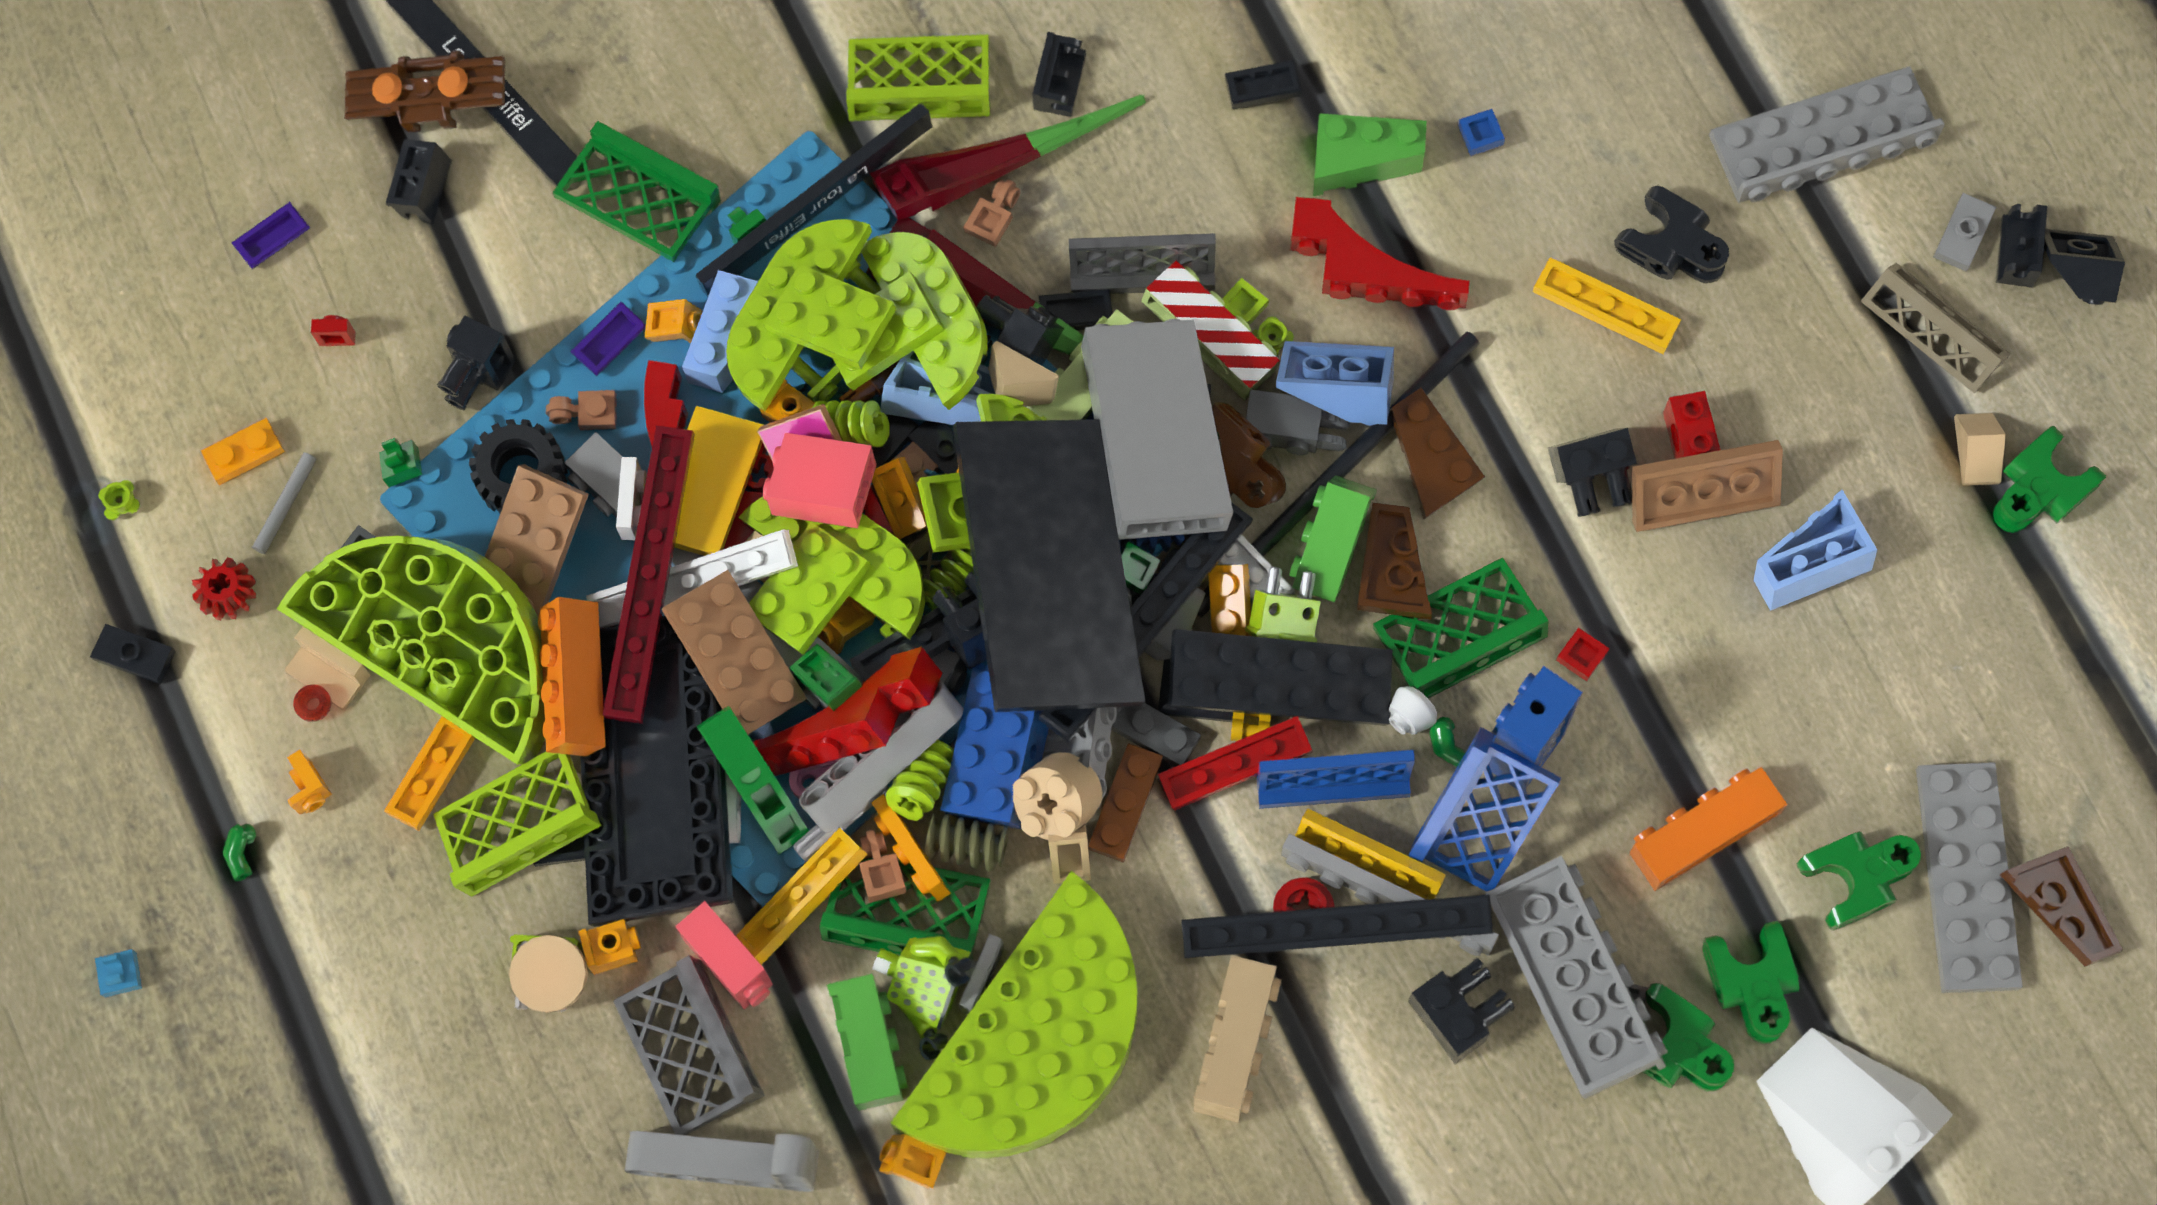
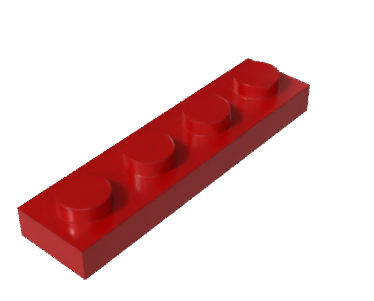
M1296 716L1158 774L1171 808L1175 811L1258 776L1260 761L1299 759L1313 753L1299 717Z

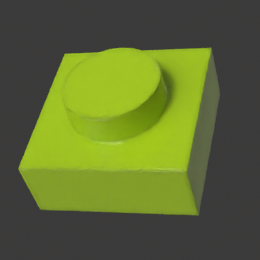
M1243 278L1222 298L1225 308L1235 317L1243 318L1248 325L1269 305V299Z

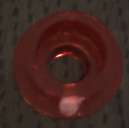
M315 684L301 688L296 693L293 701L296 714L308 722H316L323 719L329 713L332 705L331 696L327 690ZM314 698L319 699L317 708L313 710L308 709L310 700Z

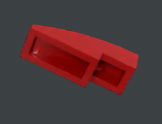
M648 360L644 382V410L646 427L651 446H653L656 425L685 429L688 412L683 400L677 399L682 381L677 364Z

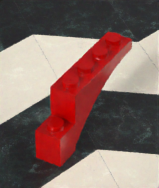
M1296 197L1290 251H1298L1299 254L1304 256L1326 254L1322 294H1329L1335 299L1365 298L1372 303H1383L1387 300L1398 301L1410 307L1428 304L1437 305L1443 310L1466 308L1470 281L1423 271L1384 253L1357 234L1331 207L1332 200Z
M922 647L892 655L890 660L881 669L861 684L862 687L836 710L833 711L828 706L819 713L790 728L753 741L774 776L884 747L888 743L899 713L930 705L942 672Z

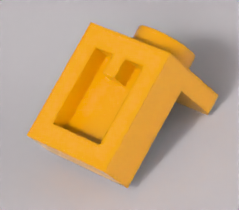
M686 299L648 303L645 338L651 342L684 339L691 343L703 310Z
M847 597L818 637L838 655L841 653L845 642L871 626L876 616L850 597Z
M299 749L287 758L294 768L289 774L301 791L287 801L298 814H303L304 812H314L322 807L325 799L331 796L332 793L310 758Z
M906 1134L892 1135L881 1149L879 1159L882 1163L879 1171L885 1174H894L925 1188H934L946 1151L929 1146Z

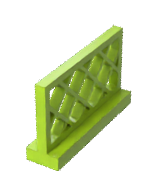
M989 35L848 39V88H846V102L849 121L898 120L921 103L929 111L931 118L989 117ZM967 47H982V52L972 61L961 54ZM932 48H942L947 52L937 62L926 55ZM897 49H907L912 53L902 63L891 56ZM871 50L877 55L867 64H864L856 57V51ZM955 58L965 67L953 76L943 67ZM921 60L930 68L918 77L908 68L916 61ZM883 61L894 68L884 78L873 71ZM973 72L982 79V84L965 85L961 80ZM936 73L947 81L943 85L929 86L925 83ZM901 74L912 82L905 87H894L890 84ZM866 75L877 83L872 88H856V84Z
M546 751L433 814L453 872L449 874L452 884L455 888L471 897L601 826L597 814L588 805L570 755L548 753ZM559 758L562 768L557 780L543 777L548 764ZM526 777L532 780L524 799L511 795L516 781ZM541 782L554 786L546 805L533 802ZM565 789L573 793L576 804L563 811L555 809L561 792ZM491 795L499 797L492 816L479 813L484 799ZM509 800L521 804L514 823L501 820ZM530 807L543 810L538 825L530 829L523 827ZM461 812L467 814L460 834L451 832L447 820ZM476 818L489 821L481 841L469 838ZM498 825L511 828L505 843L498 847L491 845ZM466 842L479 846L474 860L463 865L460 856Z

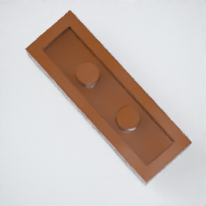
M1129 743L1127 744L1089 842L1088 850L1124 863L1163 762L1162 755Z

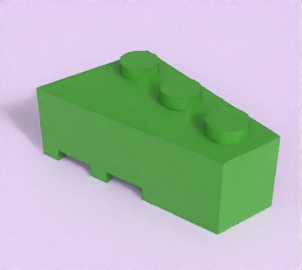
M1319 113L1313 197L1323 195L1324 191L1345 187V189L1356 187L1358 183L1376 179L1380 182L1422 172L1427 121Z
M1336 475L1327 482L1326 487L1319 486L1313 502V506L1319 508L1315 521H1307L1301 538L1302 542L1307 543L1303 556L1296 555L1289 576L1295 578L1292 588L1300 591L1303 572H1313L1316 576L1312 595L1331 602H1335L1338 599L1354 556L1360 532L1362 533L1366 523V514L1371 500L1375 498L1377 489Z
M873 974L827 984L829 996L832 997L837 1019L835 1022L840 1033L845 1065L857 1110L862 1111L903 1101L901 1090L908 1088L904 1066L896 1067L893 1052L900 1051L895 1028L888 1029L885 1015L892 1013L890 1002L887 998V991H879Z

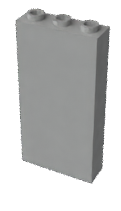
M1169 319L1164 322L1154 323L1135 321L1126 325L1110 326L1108 324H1097L1093 327H1086L1081 350L1094 420L1099 419L1119 540L1227 531L1233 515V509L1194 320Z

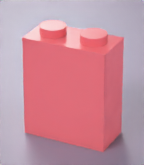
M785 433L781 446H776L774 450L772 477L766 478L763 487V498L767 500L771 514L858 528L876 468L872 446Z
M705 901L675 926L685 943L744 1010L750 1004L752 1007L759 1005L770 994L768 989L773 983L767 972Z

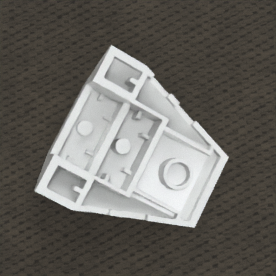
M1811 1028L1757 1080L1779 1126H1782L1792 1145L1791 1149L1796 1159H1799L1809 1178V1184L1814 1194L1825 1205H1864L1953 1116L1925 1086L1814 1028Z

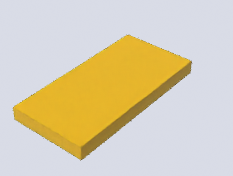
M700 406L695 407L687 430L694 431L695 437L675 548L702 556L723 550L762 445V440L757 431L763 424Z

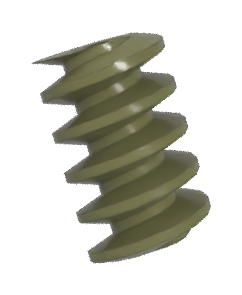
M933 813L925 844L926 857L933 859L938 850H940L941 860L948 862L954 853L956 864L962 866L969 856L970 865L974 869H977L984 859L986 871L992 872L997 863L1001 867L1009 827L1004 826L1000 834L995 835L994 823L990 822L985 831L981 832L979 820L977 819L967 829L965 828L963 816H960L953 826L950 824L949 813H945L940 822H936L935 813Z

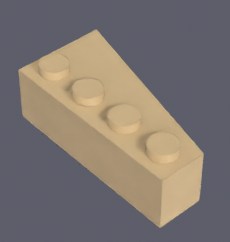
M1231 955L1219 1000L1218 1014L1215 1016L1211 1031L1209 1050L1205 1054L1201 1069L1200 1085H1197L1194 1096L1193 1111L1239 1123L1241 1112L1249 1114L1254 1091L1247 1090L1250 1075L1258 1077L1263 1054L1256 1052L1259 1038L1267 1039L1272 1016L1265 1014L1269 1000L1277 1001L1282 980L1275 978L1277 966Z

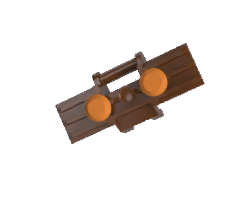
M452 51L450 55L411 59L409 56H400L398 63L391 64V67L346 71V120L398 115L400 124L409 133L420 132L421 125L418 122L429 121L438 122L443 129H455L457 122L451 117L450 110L503 106L505 102L504 56L465 60L461 51ZM444 70L440 76L413 78V73Z

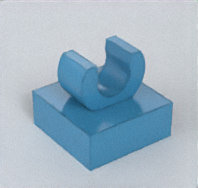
M133 949L95 958L100 995L106 998L142 989L137 952Z

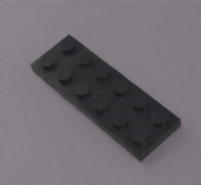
M1175 629L1172 631L1168 706L1292 718L1298 716L1303 719L1386 726L1390 724V712L1388 709L1391 702L1393 650Z

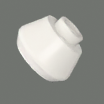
M1411 686L1399 687L1396 690L1388 709L1391 716L1389 722L1395 730L1403 735L1407 732L1415 735L1435 725L1437 711L1423 693Z

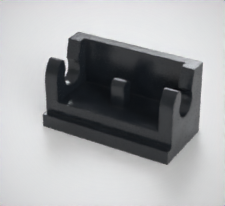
M1047 32L1032 93L1034 110L1072 117L1086 59V50L1081 49L1082 41Z
M404 139L386 204L407 220L410 219L411 213H413L424 223H434L452 161L436 142Z
M2015 204L2007 215L2003 214L1996 283L2033 287L2042 273L2048 206L2037 204L2032 212H2021V204Z

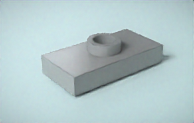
M1962 193L1933 258L1967 272L1996 207Z
M989 934L978 961L971 960L972 968L966 971V974L970 976V981L959 1003L961 1012L969 1014L989 986L1004 951L1001 938Z

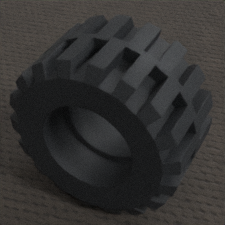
M514 419L506 420L507 426L500 427L499 423L491 426L493 429L491 434L488 435L484 431L479 436L482 442L481 445L474 444L471 451L475 458H469V467L472 470L470 475L482 500H485L487 506L492 511L497 509L499 514L501 513L511 484L499 480V474L503 465L515 456L528 455L538 459V471L567 484L565 474L568 473V470L564 463L565 458L554 436L550 432L546 433L545 428L538 423L534 427L530 420L525 419L521 420L520 425H517Z

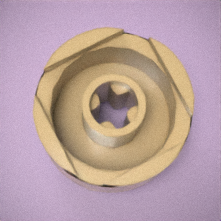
M1065 752L1051 754L1026 771L1014 782V808L1021 821L1022 830L1031 837L1038 836L1048 840V835H1059L1066 838L1094 816L1102 801L1101 783L1096 772L1091 767L1086 768L1078 761L1079 757Z

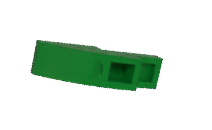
M727 706L697 725V728L778 854H781L792 847L809 830L730 706Z

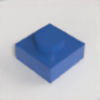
M1493 109L1459 119L1458 127L1470 156L1504 145L1505 137Z

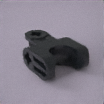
M1658 185L1651 187L1646 193L1645 206L1651 215L1662 222L1664 230L1659 234L1647 235L1628 228L1621 231L1614 240L1615 248L1620 255L1666 280L1672 279L1679 269L1699 282H1715L1723 275L1725 264L1729 257V248L1726 242L1705 230L1710 223L1709 216L1696 205Z

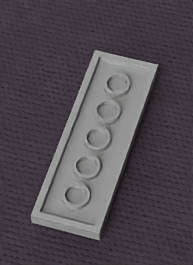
M1995 762L1919 765L1916 769L1941 993L2020 990L2023 986L2011 888L2000 876L2001 873L2008 869Z

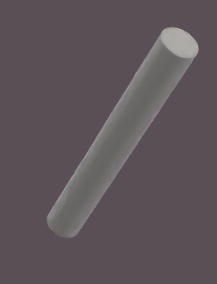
M305 452L302 454L252 546L257 552L266 554L317 460L314 456Z

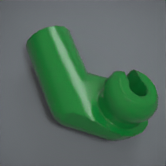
M1440 717L1435 725L1430 727L1429 734L1432 749L1436 756L1457 768L1466 751L1455 745L1453 733L1455 724L1453 720L1448 717Z
M247 823L242 826L236 824L229 830L223 849V856L235 881L244 880L252 875L244 855L246 844L253 843L256 838V831L251 824Z

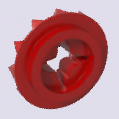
M1296 878L1288 881L1278 890L1273 902V912L1293 911V905H1300L1304 894H1308V905L1314 909L1334 907V900L1329 890L1319 881L1311 878Z

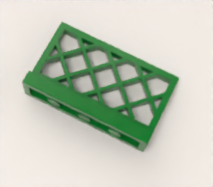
M597 121L590 130L591 139L552 192L554 198L674 262L708 212L714 211L720 204L721 198L718 185ZM596 151L607 157L609 166L588 170L587 161ZM627 170L637 173L639 182L618 187L615 173ZM611 174L614 188L594 192L591 179ZM587 180L590 194L574 197L566 192L572 183ZM661 186L668 191V199L648 203L645 189ZM641 190L644 204L624 209L620 195ZM617 196L620 210L608 213L598 210L597 200ZM691 202L699 207L693 216L678 219L675 205ZM671 207L674 220L654 225L650 211ZM647 212L650 226L633 229L627 225L626 217ZM622 218L623 223L616 219ZM677 228L679 237L671 249L657 241L656 233Z
M1502 557L1427 596L1431 608L1443 610L1439 625L1419 621V618L1411 619L1410 617L1389 615L1373 623V629L1385 648L1393 650L1392 659L1409 686L1416 688L1429 699L1547 638L1549 620L1541 609L1537 610ZM1499 571L1507 581L1504 592L1484 587L1486 578ZM1510 589H1512L1515 594L1509 593ZM1460 591L1476 594L1472 609L1451 604L1453 596ZM1481 595L1501 600L1497 615L1477 610ZM1507 601L1523 605L1528 613L1518 619L1503 616ZM1449 612L1469 617L1465 631L1444 627ZM1474 618L1494 622L1492 632L1485 636L1470 633ZM1396 624L1411 627L1406 642L1390 638L1386 629ZM1416 629L1436 633L1432 648L1412 644ZM1442 635L1462 639L1460 648L1452 653L1437 650ZM1398 649L1404 650L1402 655ZM1409 651L1429 656L1427 666L1412 672L1406 663Z
M873 857L868 858V859H865V858H864L861 862H865V861H868V860H872ZM898 860L900 870L907 880L904 883L906 891L912 888L921 903L905 912L902 911L894 899L896 896L866 905L857 891L865 886L863 878L852 884L847 876L843 880L847 887L841 890L842 881L830 893L826 911L823 912L819 925L821 940L875 952H879L883 948L901 955L910 938L942 936L953 947L971 952L969 959L972 960L991 879L934 867L950 891L949 897L958 908V911L940 920L931 906L938 901L933 896L926 899L911 878L910 874L916 873L911 863L904 866L900 860ZM965 885L980 888L978 899L966 906L962 905L954 893ZM851 893L861 907L850 915L835 912L838 901ZM889 901L898 916L887 923L877 921L871 911ZM926 909L935 924L925 930L914 929L908 919ZM975 910L974 916H973V919H972L971 916L969 915V912ZM866 914V916L868 917V919H866V918H861V917ZM964 917L970 926L968 940L951 936L946 926Z

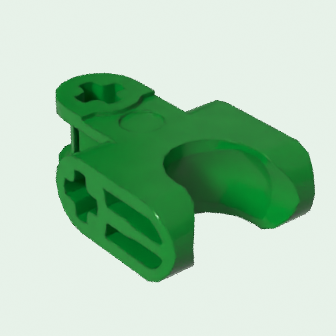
M2051 426L2003 470V473L2014 484L2007 489L2002 499L1994 507V521L2004 531L2011 533L2020 532L2041 513L2045 512L2058 524L2100 486L2106 475L2096 466L2090 467L2086 472L2078 476H2066L2057 471L2052 463L2051 455L2064 436L2055 426ZM2018 507L2019 510L2016 512L2013 508Z
M1859 831L1804 855L1796 865L1801 874L1806 877L1830 872L1839 875L1846 882L1849 894L1847 900L1833 907L1825 918L1829 929L1837 930L1894 904L1897 898L1890 885L1905 879L1911 874L1920 862L1921 851L1915 840L1904 835L1890 837L1869 847L1862 831ZM1893 853L1896 856L1903 855L1905 861L1903 863L1900 860L1893 861L1891 856Z
M1778 921L1765 923L1760 932V944L1763 952L1762 960L1751 965L1742 964L1732 957L1727 948V943L1722 937L1717 935L1705 937L1702 951L1720 1007L1727 1009L1739 1006L1746 1031L1756 1042L1767 1044L1776 1041L1787 1029L1790 1022V1012L1784 995L1799 991L1797 971L1782 925ZM1763 1014L1766 1015L1767 1019L1775 1020L1771 1028L1768 1022L1761 1023L1760 1018Z
M1661 983L1650 984L1646 990V1001L1653 1010L1662 1016L1666 1024V1035L1662 1038V1041L1668 1053L1661 1056L1666 1065L1665 1068L1659 1070L1655 1065L1643 1072L1668 1088H1673L1680 1076H1683L1704 1091L1721 1089L1733 1074L1734 1060L1726 1049L1707 1038L1714 1028L1715 1022L1706 1013ZM1711 1062H1715L1718 1065L1717 1071L1712 1076L1706 1073L1708 1065Z

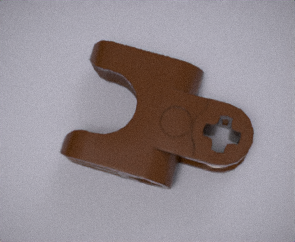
M1215 402L1212 406L1216 430L1221 439L1220 450L1230 497L1234 493L1244 504L1252 508H1260L1267 504L1278 502L1286 492V482L1281 472L1262 457L1270 446L1269 440L1227 403Z

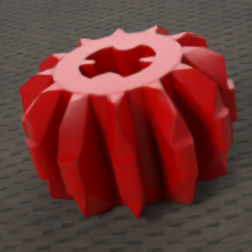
M227 557L221 565L217 559L212 558V568L207 570L205 567H199V572L203 577L192 580L193 587L197 589L192 594V598L197 604H200L199 609L203 614L209 615L212 613L216 620L221 621L227 613L231 619L236 620V610L241 608L243 611H249V606L245 601L256 598V592L251 589L256 584V580L253 575L248 574L249 569L244 563L236 565L232 558Z

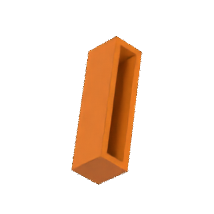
M557 597L540 607L538 616V627L541 630L542 645L539 660L543 668L541 699L544 702L545 713L543 736L546 739V752L586 757L605 747L598 602Z
M1762 767L1750 773L1748 768L1742 770L1729 780L1731 784L1729 787L1720 792L1717 788L1709 790L1697 799L1698 806L1689 811L1682 807L1665 819L1668 824L1656 831L1653 826L1649 827L1634 838L1636 843L1629 854L1654 891L1783 812L1788 804Z

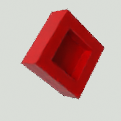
M327 315L323 319H312L311 334L319 346H355L356 332L348 319L338 315Z
M1578 627L1557 656L1556 661L1587 682L1610 648Z

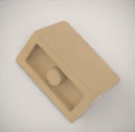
M302 626L294 637L301 648L287 665L285 672L340 709L345 710L368 680L370 673L361 663Z

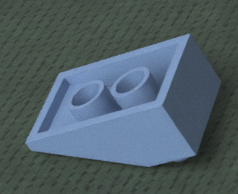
M1285 341L1276 380V388L1348 422L1362 423L1364 425L1387 424L1394 384V347Z

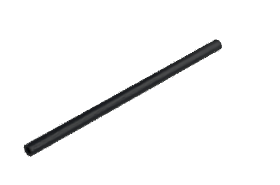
M1466 331L1390 406V409L1419 388H1422L1426 395H1428L1479 345L1478 339L1472 333ZM1390 411L1387 424L1371 425L1251 543L1263 557L1314 508L1313 502L1320 485L1326 487L1327 482L1335 475L1344 478L1395 428ZM1209 585L1203 590L1206 594L1197 613L1201 618L1211 609Z

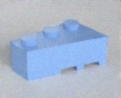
M718 270L682 365L689 384L723 393L732 382L733 378L728 368L726 356L728 336L736 317L758 281Z
M912 351L900 359L884 383L881 412L954 425L955 422H979L981 419L976 402L978 395L995 394L988 367L980 364L977 371L979 378L972 389L957 405L948 410L942 404L917 355Z
M1841 490L1829 504L1819 512H1814L1808 517V521L1794 533L1790 532L1757 560L1753 581L1771 611L1871 571L1877 548L1844 491Z

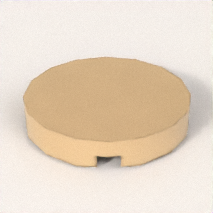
M545 935L532 938L520 946L512 958L509 977L511 988L521 1003L532 1010L550 1013L564 1010L578 1000L587 982L588 970L586 959L575 944L562 937Z

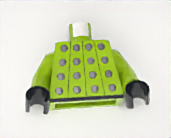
M942 936L910 938L901 955L881 948L873 965V970L893 977L887 998L896 1004L912 1022L922 1039L919 1044V1050L922 1057L926 1060L936 1059L941 1053L940 1049H944L947 1045L948 1037L942 1033L936 1034L937 1028L941 1029L949 1015L959 986L970 981V976L965 972L972 968V962L969 959L971 952L953 947Z

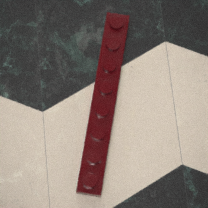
M656 425L603 710V716L606 719L641 724L643 722L663 613L662 608L665 602L695 434L693 430Z

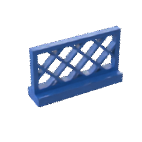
M1480 727L1415 837L1408 856L1421 863L1426 859L1488 892L1497 886L1558 787L1561 777L1493 742L1494 734ZM1494 756L1507 763L1511 773L1493 776L1489 765L1492 757ZM1484 773L1485 778L1480 779V777ZM1536 778L1547 784L1544 792L1528 794L1523 780ZM1515 781L1520 796L1502 799L1497 785ZM1489 786L1494 801L1476 804L1472 793L1473 789ZM1467 801L1469 806L1463 807L1465 802ZM1524 805L1528 818L1522 821L1511 822L1506 808ZM1498 810L1503 824L1485 827L1480 813ZM1472 814L1477 829L1460 832L1455 819ZM1507 833L1511 846L1494 850L1489 836ZM1481 837L1486 852L1468 854L1463 840ZM1456 842L1461 856L1449 858L1438 852L1437 849L1442 844ZM1490 860L1494 871L1492 877L1488 879L1475 872L1472 863Z
M1414 750L1260 761L1258 776H1256L1259 809L1409 798L1411 795L1410 777L1415 762Z

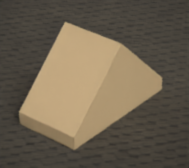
M995 341L992 345L988 367L995 394L1018 399L1024 402L1023 406L1051 404L1055 398L1059 375L1004 344Z
M1993 413L1956 414L1954 421L1962 485L2000 484L2006 434Z
M1086 823L1066 838L1059 835H1048L1053 884L1063 883L1071 871L1084 881L1091 880Z

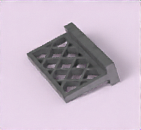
M1215 233L1069 239L1071 292L1110 289L1111 294L1144 293L1145 289L1175 261H1178L1183 267L1191 268L1198 276L1199 283L1207 290H1215Z
M690 955L677 961V966L613 1000L675 1135L685 1136L744 1103H752L765 1096L701 960ZM678 977L683 988L679 1003L675 1004L662 1000L661 996L665 984ZM655 990L654 996L646 995L647 993ZM640 997L652 1001L645 1022L634 1020L627 1007V1004ZM687 999L689 1000L692 1009L685 1007ZM659 1003L676 1008L669 1030L652 1025ZM683 1011L695 1014L699 1021L694 1038L676 1033ZM636 1025L643 1027L641 1034L639 1033ZM650 1029L667 1034L660 1057L650 1054L645 1046ZM703 1033L705 1034L708 1043L701 1041ZM675 1037L692 1042L685 1065L668 1060ZM699 1045L711 1048L715 1055L710 1073L692 1067ZM652 1059L659 1061L657 1068L655 1067ZM666 1063L684 1069L677 1091L665 1088L661 1080ZM719 1068H721L724 1077L717 1075ZM691 1071L708 1076L701 1099L684 1094ZM716 1079L728 1083L734 1096L733 1099L722 1105L708 1102ZM668 1093L675 1095L673 1102H671ZM682 1098L700 1103L695 1119L685 1125H682L677 1115ZM707 1106L714 1108L711 1111L705 1113Z

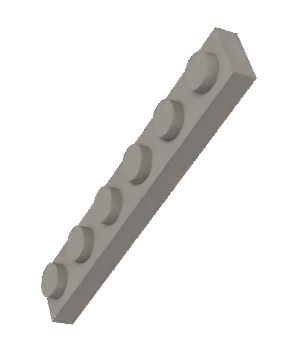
M1291 834L1288 835L1282 847L1281 856L1287 858L1285 862L1289 866L1302 872L1310 869L1320 874V879L1334 888L1340 889L1343 885L1355 891V897L1367 904L1426 900ZM1493 932V934L1450 938L1461 942L1459 947L1470 954L1480 956L1483 953L1489 956L1499 934Z

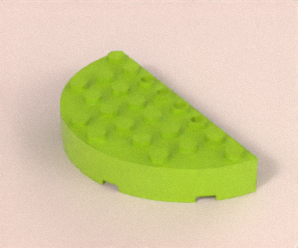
M383 536L361 540L332 552L324 557V560L311 571H306L289 589L278 605L277 610L515 764H524L538 755L545 739L543 736V724L545 721L544 702L541 699L543 668L539 660L542 645L541 630L538 627V616L518 585L501 568L486 557L467 547L436 538Z
M1071 871L893 1118L891 1125L894 1131L899 1134L909 1135L929 1146L946 1151L948 1154L961 1155L967 1158L1011 1156L1049 1144L1055 1138L1075 1128L1096 1110L1110 1093L1129 1057L1134 1038L1138 1003L1136 973L1129 945L1114 914L1090 885Z

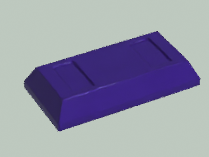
M288 202L234 240L232 245L250 268L254 269L308 231L310 226L294 206Z
M621 301L570 352L597 377L646 328V324Z

